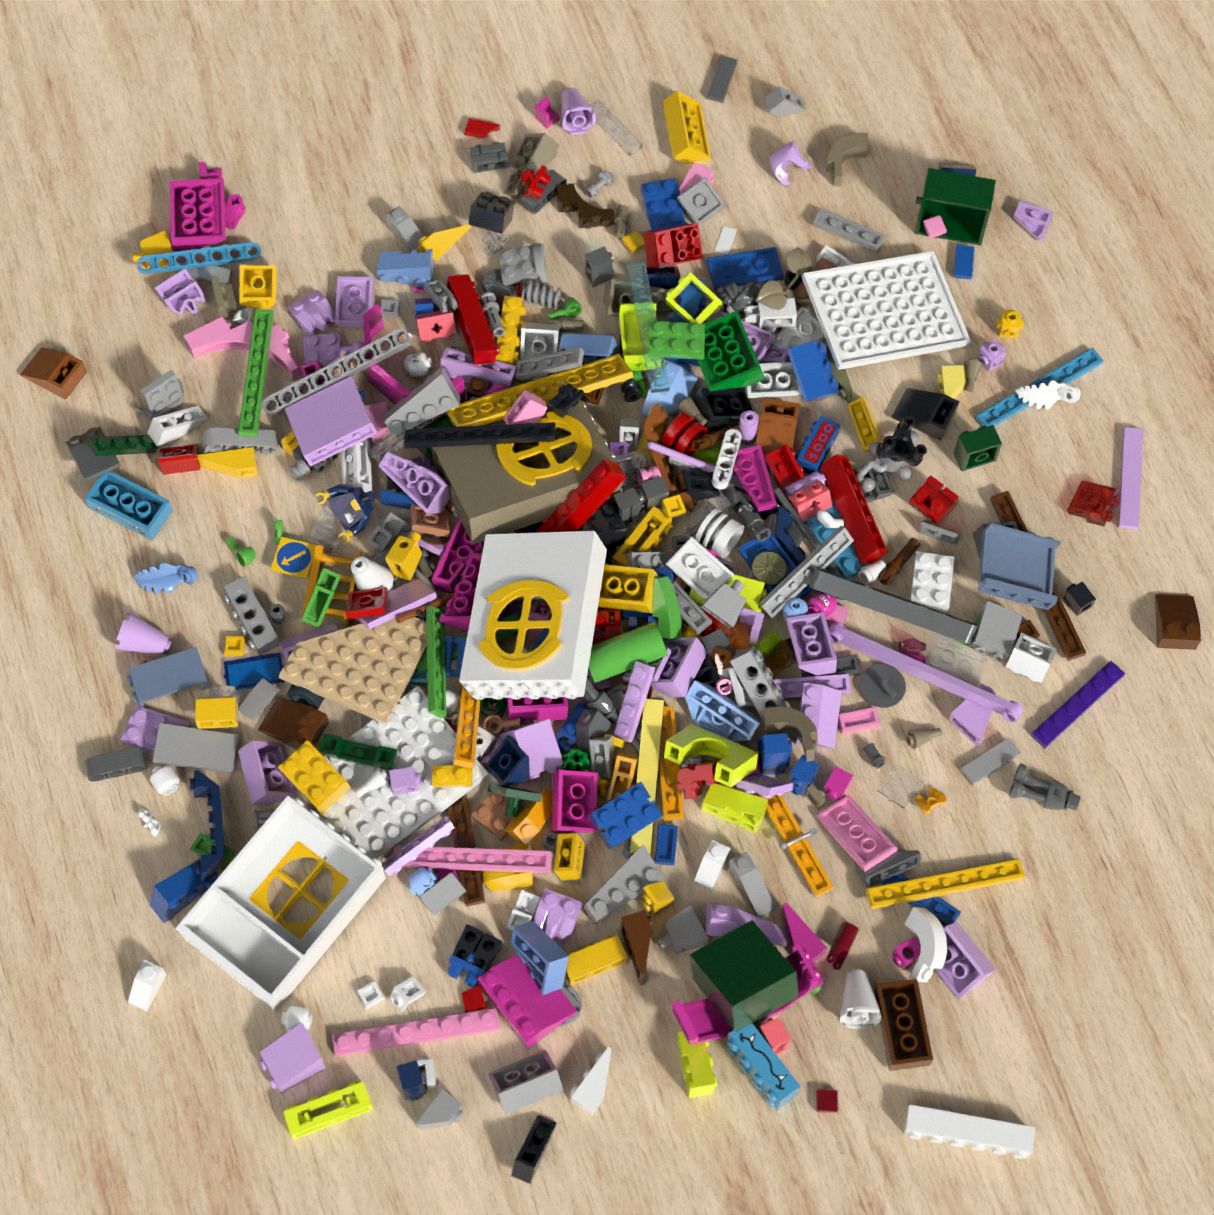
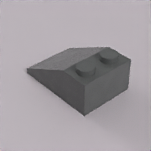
M101 427L91 428L86 433L80 436L75 435L66 441L73 460L86 482L121 466L116 455L95 456L88 446L87 441L90 437H106Z

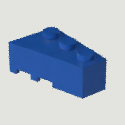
M698 279L706 286L705 280ZM692 282L679 294L680 300L678 305L693 319H696L701 314V309L706 307L707 298H705V294ZM674 311L672 321L687 323Z
M787 733L763 735L757 738L761 774H784L786 767L789 766L790 752H792V741L788 740Z
M199 859L154 885L150 907L161 921L165 923L208 891L217 880L218 873L215 872L205 883H200V875H196V863H199Z

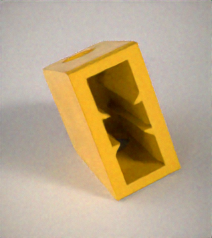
M162 231L141 240L142 251L133 253L132 257L134 263L137 264L139 258L143 256L172 253L167 231ZM166 259L158 261L161 267H167L169 264ZM142 261L146 262L147 269L151 267L149 262Z
M411 532L408 538L399 536L385 557L394 576L411 581L422 556L418 545L421 536L418 533Z

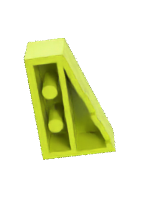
M715 783L711 784L702 802L701 810L756 833L766 813L768 799Z
M683 1031L678 1032L677 1041L689 1098L714 1094L717 1080L716 1075L712 1071V1055L708 1054L707 1050L709 1042L690 1046Z

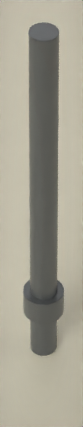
M780 488L773 491L785 510L788 509L792 513L795 524L814 550L818 548L820 544ZM834 560L825 568L829 572L842 576L836 568L837 565Z

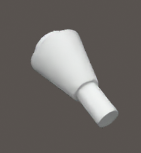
M378 767L365 784L355 790L356 794L360 797L369 790L371 791L390 784L389 773L386 769L381 770Z

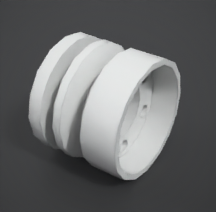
M716 508L702 522L695 540L699 544L703 543L705 548L712 545L711 551H714L718 557L724 559L740 540L744 531V525L735 519L727 522L728 515L726 513L722 514V511Z

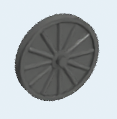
M501 269L490 270L483 278L484 290L494 293L495 296H509L514 291L515 284L504 286Z

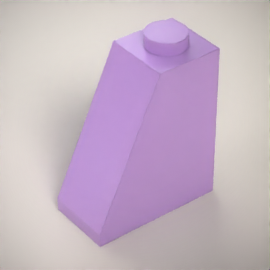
M983 683L978 687L995 695L994 690ZM965 699L950 714L948 721L973 744L978 746L992 711Z

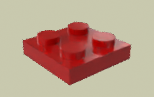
M387 587L349 592L345 610L346 618L360 619L365 616L385 614L388 599Z

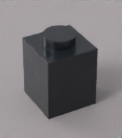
M1083 581L1077 585L1075 583L1070 585L1066 589L1064 600L1077 616L1093 607L1096 600Z

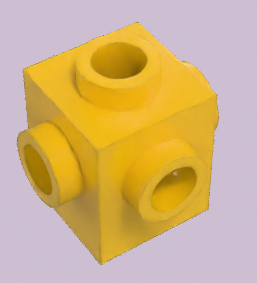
M1002 310L1001 317L997 318L999 337H1018L1020 329H1023L1024 326L1021 311Z

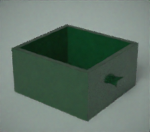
M928 168L922 197L917 196L915 202L916 205L920 204L915 234L928 236L923 221L940 215L947 231L945 234L935 238L981 246L991 212L996 180Z
M753 920L690 954L693 980L735 1032L798 998L795 969Z

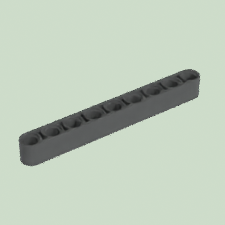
M815 568L809 587L967 644L972 643L978 625L820 568Z

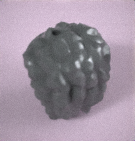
M731 282L717 288L715 294L722 301L724 309L731 306L740 315L744 313L745 307L754 305L760 288L756 286L755 282H749L741 286Z

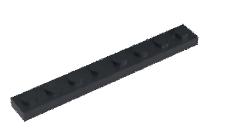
M555 422L408 429L405 430L404 447L407 449L552 442L556 438Z

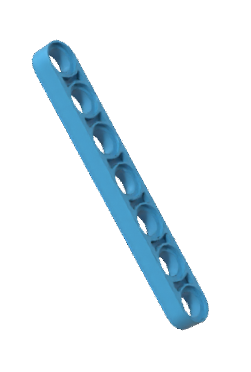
M250 242L148 255L139 258L137 269L142 274H153L254 261L259 258L261 248L257 243ZM250 247H254L257 250V254L252 256L247 250ZM238 250L240 256L233 258L230 255V251ZM219 252L222 255V259L215 260L212 254ZM201 254L204 256V261L201 263L196 262L194 256ZM182 256L187 262L184 265H180L176 259ZM166 259L169 264L167 267H161L158 261ZM147 261L151 267L147 270L142 269L140 263Z

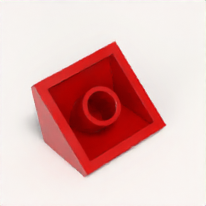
M198 444L161 448L158 461L162 474L167 475L200 470L197 457L199 455Z

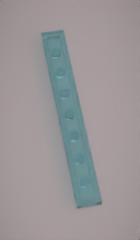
M645 262L628 263L626 268L651 393L669 391L670 386L664 357L648 356L649 322L656 321Z

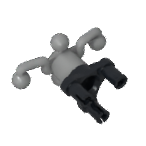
M909 415L905 416L903 421L896 426L893 436H886L881 443L873 442L870 444L869 453L872 456L879 457L875 461H868L856 474V478L864 492H870L875 487L873 479L864 477L871 468L880 473L885 471L897 472V477L901 481H906L911 477V470L906 466H902L903 463L907 462L911 466H918L922 462L923 456L927 453V448L923 444H918L917 447L914 446L919 442V435L917 432L911 431L912 426L915 424L913 416L908 419Z

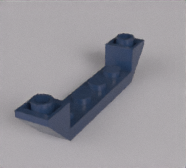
M781 506L777 513L774 537L793 563L799 566L806 559L805 552L801 547H797L794 544V540L788 532L785 533L787 529L792 527L794 520L792 513Z
M194 770L193 778H190V790H194V798H207V806H211V811H208V822L212 823V828L209 829L210 840L214 841V845H211V854L200 855V861L196 863V875H200V883H205L224 864L225 849L220 786L199 770Z

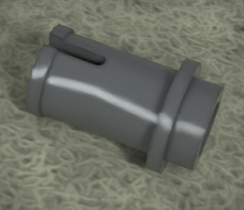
M280 604L272 605L269 609V614L275 624H282L281 619L283 622L285 621L283 606Z
M869 743L863 748V751L871 761V766L875 767V769L881 768L886 763L884 761L885 757L880 755L874 743Z

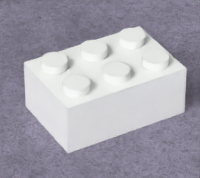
M916 551L913 561L909 600L947 613L950 603L954 557Z

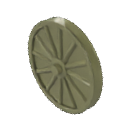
M763 552L755 557L752 563V573L758 581L764 582L767 585H773L784 578L786 563L777 553Z

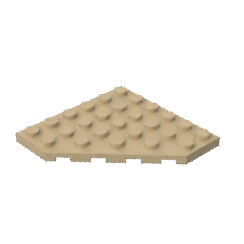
M413 617L404 622L397 623L396 619L393 618L371 629H368L364 624H358L299 642L294 647L281 670L279 678L296 686L304 687L319 696L387 724L427 649L426 621Z

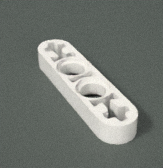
M730 429L725 433L712 478V485L717 489H725L730 481L742 438L741 433L736 429ZM731 437L735 438L733 444L730 443ZM731 450L734 454L728 455L724 451ZM720 464H728L729 468H722ZM720 474L724 475L722 481H719Z

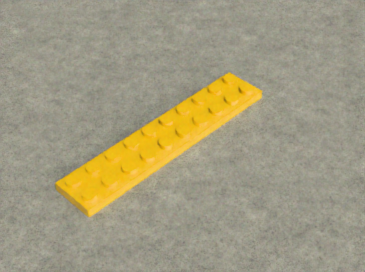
M616 354L582 365V367L562 371L461 403L459 406L446 411L454 427L485 426L489 423L503 420L524 390L542 398L544 403L548 405V402L559 393L558 388L561 385H568L570 383L576 389L589 393L593 390L633 378V373L621 355Z

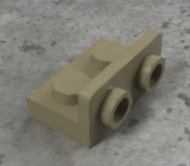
M218 276L211 277L220 317L229 318L235 316L238 311L232 285L220 283Z

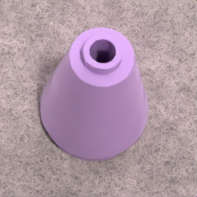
M565 89L562 93L561 111L563 129L569 131V134L572 135L588 132V128L595 125V112L577 89Z
M129 612L126 614L129 619L123 620L117 637L120 644H115V649L159 655L169 652L172 641H169L168 635Z

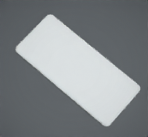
M727 226L723 227L715 252L729 254L737 229Z

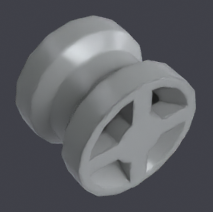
M302 459L297 460L294 466L288 467L289 473L297 482H301L305 475L311 474L310 468Z

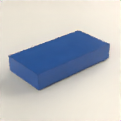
M956 245L953 278L972 279L974 246Z
M381 490L380 501L383 505L410 510L411 504H416L406 494Z
M658 824L655 864L675 865L678 826Z

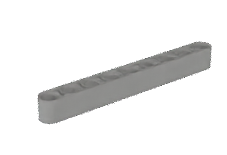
M397 329L266 397L262 402V408L271 415H278L285 411L284 408L343 379L354 376L404 350L412 344L413 337L405 329ZM402 334H406V340L400 343L399 337ZM389 342L390 348L387 351H383V345ZM373 351V357L368 360L366 357L367 353ZM354 359H356V360H357V365H356V367L351 368V366H350L351 361L354 360ZM340 368V369H341L340 375L337 376V377H335V376H334V371H335V369ZM324 376V383L319 385L318 379ZM308 385V391L303 394L302 387ZM291 393L292 399L286 402V395ZM275 401V409L270 410V404Z

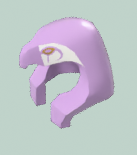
M795 140L785 144L770 156L772 171L783 185L790 184L788 181L789 172L785 170L786 166L795 164L803 170L813 168L812 163L810 164L809 161H805L802 158Z

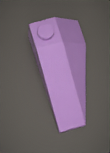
M387 451L379 467L427 514L441 513L450 499L448 484L437 473Z
M706 903V935L722 937L753 920L773 945H787L786 928L732 906Z

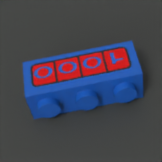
M822 416L819 417L817 422H813L810 436L806 435L802 443L804 446L802 451L798 450L795 456L797 463L802 466L805 473L811 474L820 470V465L823 464L839 434L840 424Z

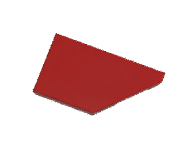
M469 118L464 133L465 136L482 139L493 131H499L500 124Z

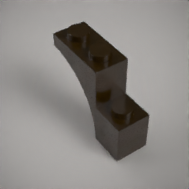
M574 183L556 185L559 213L577 211L579 228L589 229L592 227L614 225V209H602L588 204L579 196Z
M791 638L781 640L771 654L763 656V663L771 670L773 677L787 667L794 665L797 661ZM752 666L750 671L757 673V669ZM759 683V687L762 689L765 685Z

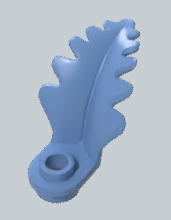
M161 563L159 569L150 566V572L142 569L138 573L135 572L134 579L138 585L141 584L142 589L146 587V591L150 592L153 587L155 594H159L161 589H164V592L169 594L181 582L191 585L198 580L196 569L193 566L189 567L184 564L173 566Z

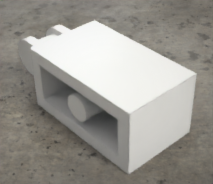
M786 298V305L781 310L771 309L761 303H758V306H747L744 308V313L746 314L745 322L759 323V328H771L774 326L776 328L795 327L797 317L795 299Z

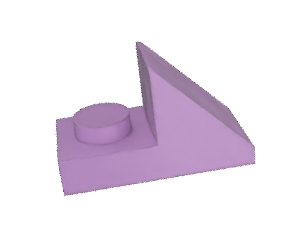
M790 345L770 346L761 363L786 362L789 356L787 349L792 347Z

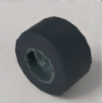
M294 684L291 685L287 692L290 701L305 704L317 710L324 700V697Z

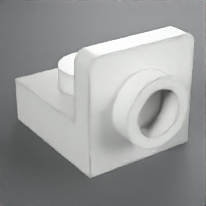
M412 976L394 987L390 999L393 1005L400 1012H403L410 1003L424 996L426 991L415 977Z
M429 1057L417 1058L419 1070L426 1069L422 1071L423 1084L427 1083L428 1089H436L433 1059H429Z

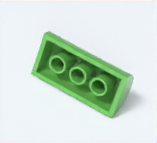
M653 622L592 645L588 667L594 683L633 669L635 661L646 664L668 656L658 627Z

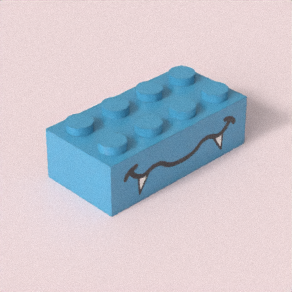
M111 471L102 474L85 497L89 509L152 541L173 512L169 500Z
M752 1023L737 1032L733 1030L728 1034L727 1051L732 1057H737L740 1061V1068L745 1074H750L753 1078V1085L758 1091H763L766 1095L764 1098L770 1107L774 1106L776 1110H779L797 1096L800 1089L799 1083Z

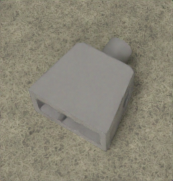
M737 579L734 580L730 587L725 583L721 584L701 604L700 608L728 628L734 627L746 602V598L740 595L745 585Z
M691 905L668 920L663 928L666 935L657 938L661 950L672 945L677 954L705 946L709 940Z

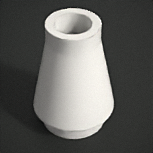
M879 560L861 567L858 572L859 579L864 584H872L886 569V564Z

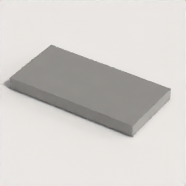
M159 723L153 763L232 774L238 735Z

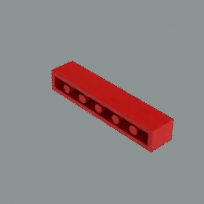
M469 274L448 276L447 288L453 294L458 304V308L454 312L473 364L495 363L496 355L499 354V348L494 342L493 332L489 329V320L484 316V308L480 305V297L478 293L476 294L474 281H471Z
M836 454L820 465L823 471L822 474L828 483L830 494L836 502V508L841 514L844 526L854 540L852 544L855 547L857 558L861 562L873 563L888 553V550L848 457Z
M604 458L535 533L577 531L627 478L621 466Z

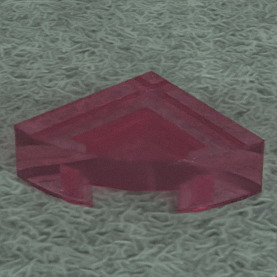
M910 638L899 642L898 648L903 651H907V648L917 649V652L926 650V644L915 638Z

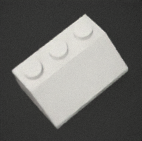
M791 362L760 363L765 379L745 386L748 398L802 395Z

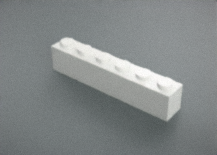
M909 1105L906 1110L904 1134L909 1135L908 1137L911 1139L919 1140L923 1137L930 1139L929 1141L933 1143L945 1141L950 1142V1145L954 1147L967 1145L972 1146L971 1149L976 1151L989 1149L993 1150L994 1154L1005 1155V1153L1014 1154L1016 1158L1025 1159L1026 1156L1029 1157L1033 1153L1035 1127Z

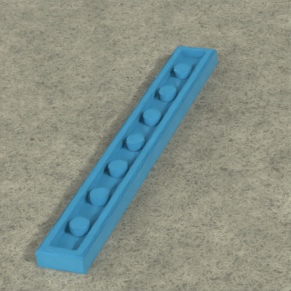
M1091 348L1030 383L1028 386L1031 388V385H1036L1039 388L1041 383L1048 386L1053 380L1058 384L1062 382L1069 384L1102 365L1104 360L1094 348ZM1015 392L978 413L975 419L981 426L994 425L995 427L1028 408L1029 401L1023 403V397L1019 398Z

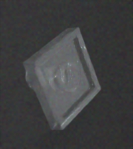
M648 449L615 456V461L620 463L627 477L623 481V486H621L622 491L625 492V490L630 488L635 490L641 489L637 480V470L643 468L647 470L649 467L654 466Z

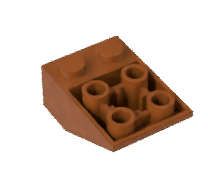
M41 347L20 376L66 400L87 371L82 360L65 352Z
M763 398L755 445H761L763 456L781 448L785 444H788L789 448L793 449L800 403Z

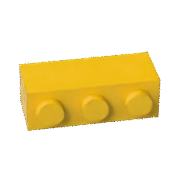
M612 935L606 936L601 939V942L596 944H586L582 947V950L577 952L574 950L567 952L569 958L565 974L571 986L627 963V955L618 935L614 937Z

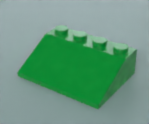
M737 310L705 323L704 360L697 359L709 391L745 387L765 379Z

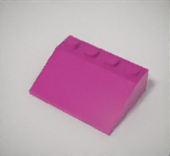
M224 178L170 181L171 242L173 252L201 249L226 240Z
M515 955L492 967L477 979L479 986H481L494 1006L527 1049H529L578 1011L561 989L542 995L540 992L542 987L537 979H532L530 976L532 971L528 964H523L519 956Z

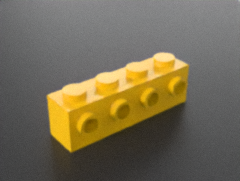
M504 296L501 322L505 334L497 339L499 354L496 355V361L510 365L518 362L519 352H517V347H520L521 344L519 331H521L523 325L522 316H525L526 305H523V298Z

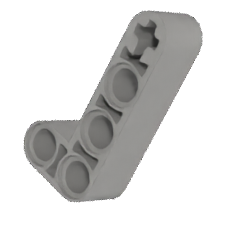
M208 428L202 438L203 454L254 447L255 454H274L278 452L277 432L274 430L259 429L258 437H244L238 435V428Z

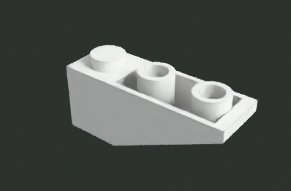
M609 1047L605 1052L603 1050L599 1052L595 1058L597 1062L594 1067H589L583 1075L585 1079L580 1085L577 1083L570 1092L572 1095L571 1102L590 1116L594 1114L604 1100L612 1051Z

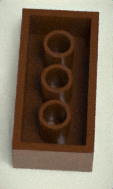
M918 979L876 984L874 994L881 1012L880 1026L889 1071L930 1066L933 1061V1055Z

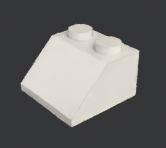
M523 322L521 328L520 361L556 353L559 343V325Z
M1021 632L1006 667L1014 673L1027 676L1031 681L1042 683L1057 648Z

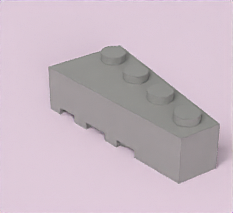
M441 366L435 374L429 376L424 383L412 390L407 397L400 400L386 412L384 421L393 437L460 405V395L444 367Z
M644 845L583 906L593 924L641 895L643 887L646 885L658 883L665 879Z

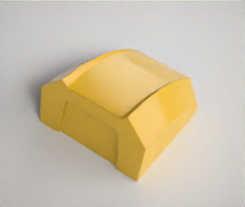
M240 265V303L244 307L270 309L276 303L278 267L276 265Z
M517 845L502 849L529 850V845ZM483 871L484 883L492 892L533 887L532 872Z

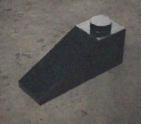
M537 1115L515 1159L511 1173L512 1177L531 1184L557 1122Z

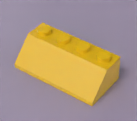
M677 90L662 101L672 157L684 164L710 161L711 154L701 103Z

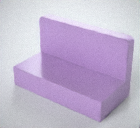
M742 608L738 626L752 630L749 645L756 646L765 614Z

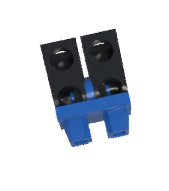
M466 924L449 959L448 976L458 979L461 971L468 973L464 983L474 988L478 984L477 978L489 970L497 953L500 952L503 946L502 940L487 933L484 934L483 931Z

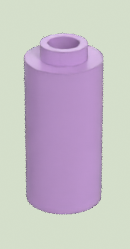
M745 411L740 416L738 431L742 435L741 443L745 445H750L756 440L759 417L754 411Z
M815 471L784 487V495L788 500V496L819 480L825 485L826 479L822 473Z

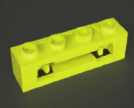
M359 1081L349 1083L347 1088L330 1090L323 1097H311L307 1100V1103L302 1105L298 1103L290 1105L283 1113L294 1140L371 1111L373 1107L364 1081L360 1083ZM344 1099H346L349 1108L343 1106L341 1108L327 1112L320 1116L312 1118L313 1121L311 1122L310 1117L308 1115L309 1112H311V1114H314L316 1112L343 1103Z

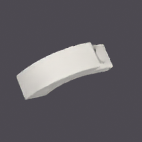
M913 907L904 925L917 934L921 944V953L910 978L918 979V982H927L931 978L934 968L942 969L947 954L946 935L935 915L926 908Z

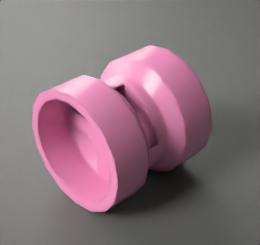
M656 465L649 467L647 470L644 468L637 470V480L640 487L643 482L661 477Z

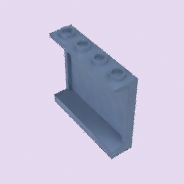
M990 523L983 530L978 592L1049 610L1057 603V596L1052 595L1055 549L1061 544V541L1054 540L1051 537L1038 536L1033 532L1027 533L1017 528L1005 527L999 523Z

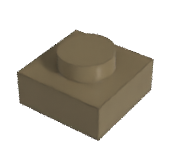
M812 784L806 789L805 796L818 810L824 806L826 798L824 792Z

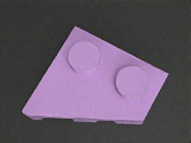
M1020 201L1014 214V219L1038 241L1042 242L1054 212Z

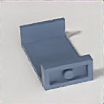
M197 647L130 667V675L127 676L130 687L134 686L135 692L132 693L135 704L139 703L143 708H145L144 702L197 685L201 686L202 691L210 688Z

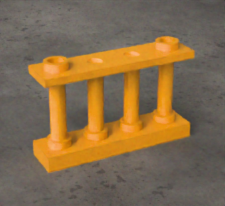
M316 545L302 616L323 564L333 563L351 566L354 558L328 555L325 553L324 546ZM357 550L356 558L362 557L361 550ZM339 574L341 575L339 582L351 583L349 592L357 590L353 574L352 576ZM334 591L332 598L348 600L349 593ZM328 608L325 613L327 616L343 617L345 627H349L350 620H354V618L347 619L345 610Z

